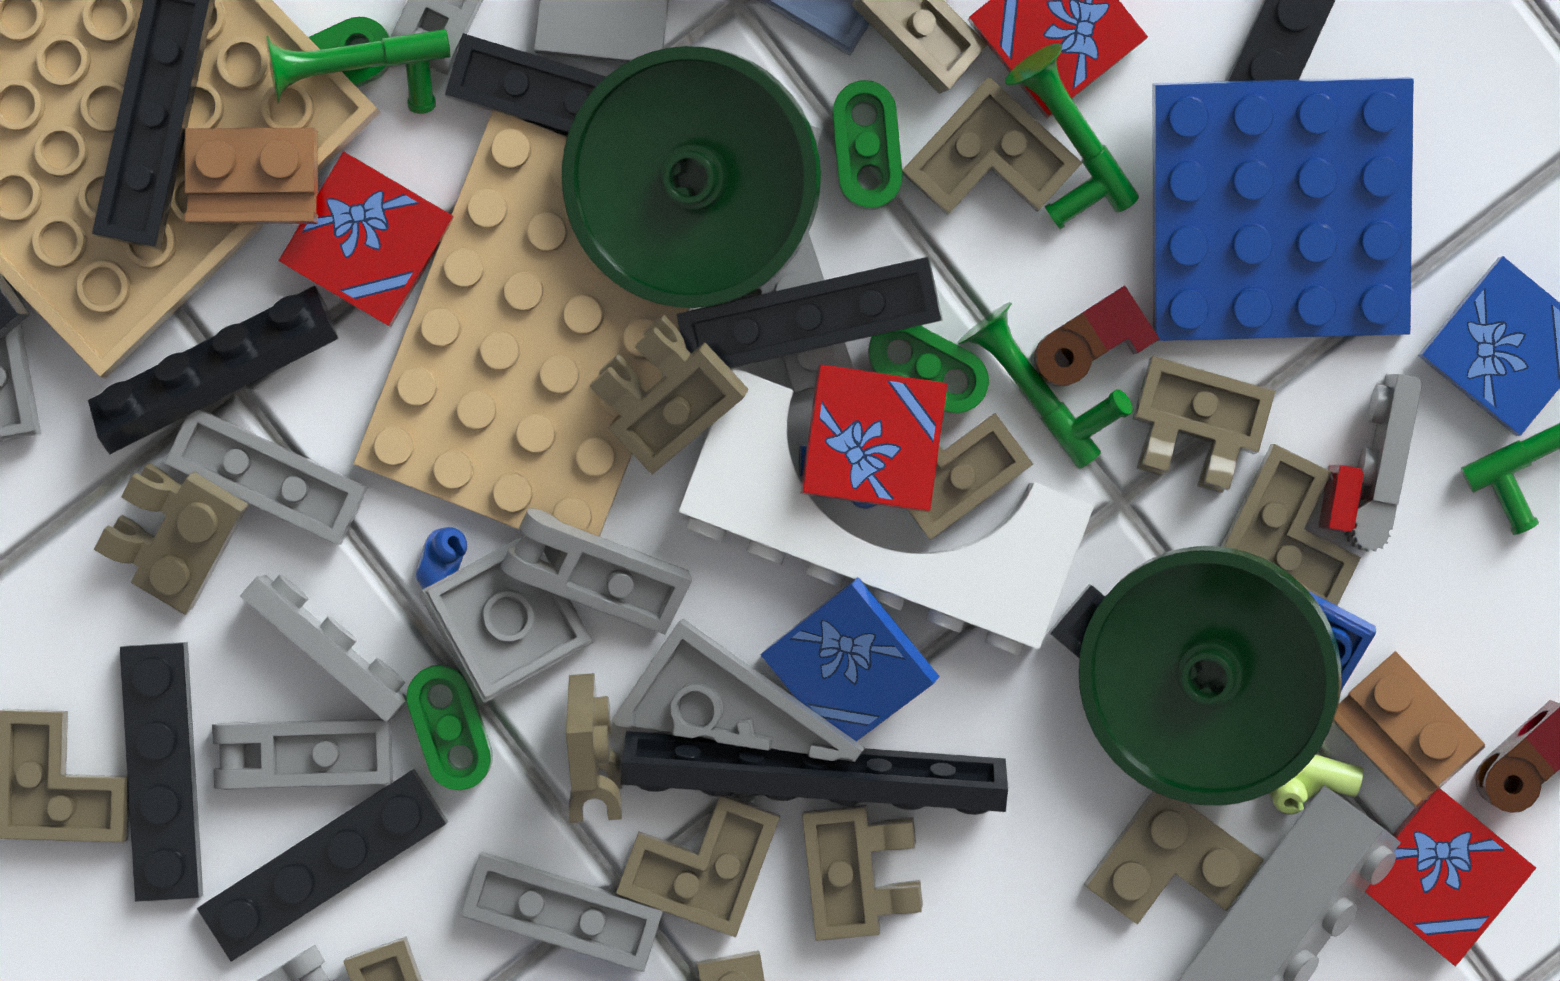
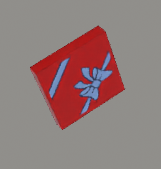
M989 0L968 18L969 23L1009 73L1020 62L1036 51L1048 45L1062 44V51L1057 57V69L1060 79L1071 99L1148 38L1147 34L1119 0ZM1019 84L1045 118L1048 119L1052 113L1044 102L1028 87Z
M343 151L316 196L318 224H300L278 261L391 327L438 249L454 216Z
M820 364L817 369L800 494L929 512L931 510L948 383Z
M1439 789L1431 794L1418 809L1414 808L1393 833V836L1401 842L1394 851L1396 854L1395 863L1386 877L1378 884H1370L1365 893L1456 967L1536 870V867L1447 793Z

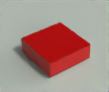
M1329 465L1328 470L1332 473L1325 485L1318 528L1351 532V529L1355 528L1364 472H1362V468Z

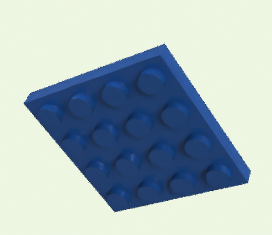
M1380 77L1152 83L1153 329L1159 337L1158 341L1410 334L1414 78Z

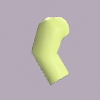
M1315 755L1311 762L1297 776L1271 792L1270 795L1274 806L1280 812L1290 815L1297 814L1304 809L1303 803L1317 794L1323 785L1333 792L1356 797L1362 784L1364 769L1360 766Z

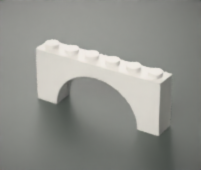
M733 367L732 372L749 390L739 403L710 427L678 511L690 516L687 529L721 542L726 531L750 539L747 552L781 565L786 553L810 562L806 572L807 575L838 587H842L846 576L853 579L858 577L863 583L870 585L868 590L882 604L901 610L905 599L929 608L925 620L961 633L965 622L989 631L985 643L1020 656L1024 645L1040 650L1095 505L1040 484L1029 483L1023 497L1010 515L994 530L969 544L950 550L930 553L900 552L872 545L843 530L817 507L809 495L800 494L802 484L793 466L787 439V417L794 390Z

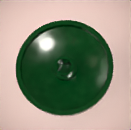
M681 46L652 51L632 59L610 73L594 88L575 116L568 133L562 160V191L567 216L573 232L588 257L601 272L626 291L642 299L672 307H709L730 302L750 294L771 281L790 263L806 240L815 218L820 196L821 169L816 140L809 121L793 95L778 79L756 63L737 54L708 47Z
M1194 546L1166 552L1149 559L1124 576L1105 596L1088 624L1081 646L1078 670L1080 695L1087 720L1100 745L1115 764L1141 785L1165 797L1190 804L1216 806L1254 800L1273 792L1297 776L1320 750L1331 729L1338 709L1342 683L1340 655L1333 630L1326 615L1308 590L1292 575L1262 557L1246 551L1219 546Z

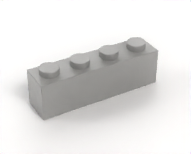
M1323 785L1178 981H1308L1318 966V953L1331 936L1336 937L1340 935L1351 924L1357 913V905L1355 904L1370 884H1378L1390 872L1396 860L1394 851L1401 842Z

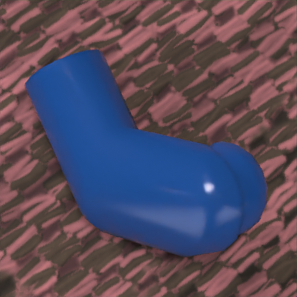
M454 527L440 528L434 530L425 540L416 568V579L422 589L459 570L463 556L467 551V540L460 530Z

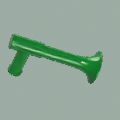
M446 29L382 38V41L316 51L282 49L274 45L269 37L266 36L268 59L277 103L280 101L281 93L288 86L304 78L382 65L390 67L406 64L409 98L407 99L408 109L413 113L425 114L431 112L436 107V98L432 90L430 60L451 57Z
M1056 43L1036 51L1020 62L1008 74L1005 84L1009 86L1024 85L1039 96L1081 156V162L1092 176L1054 203H1048L1044 206L1057 227L1061 230L1065 227L1064 224L1104 197H1106L1115 212H1122L1138 201L1139 195L1106 145H1102L1067 93L1057 69V57L1062 51V44Z
M1008 302L971 328L958 341V344L966 342L978 344L999 361L1041 415L1040 419L1078 469H1081L1101 454V450L1091 439V436L1121 417L1125 418L1132 414L1131 401L1124 392L1116 389L1109 394L1108 398L1075 418L1064 402L1059 401L1012 337L1008 325V310L1012 303Z
M1560 423L1522 441L1517 440L1461 467L1463 476L1473 493L1492 485L1512 528L1510 530L1513 535L1526 532L1539 524L1537 517H1534L1514 473L1531 466L1532 462L1560 449Z

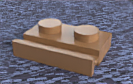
M185 128V193L187 194L185 222L189 225L318 224V214L316 213V195H318V131L315 128Z
M1396 651L1348 693V696L1338 704L1337 713L1333 721L1415 809H1418L1431 794L1439 790L1485 748V743Z

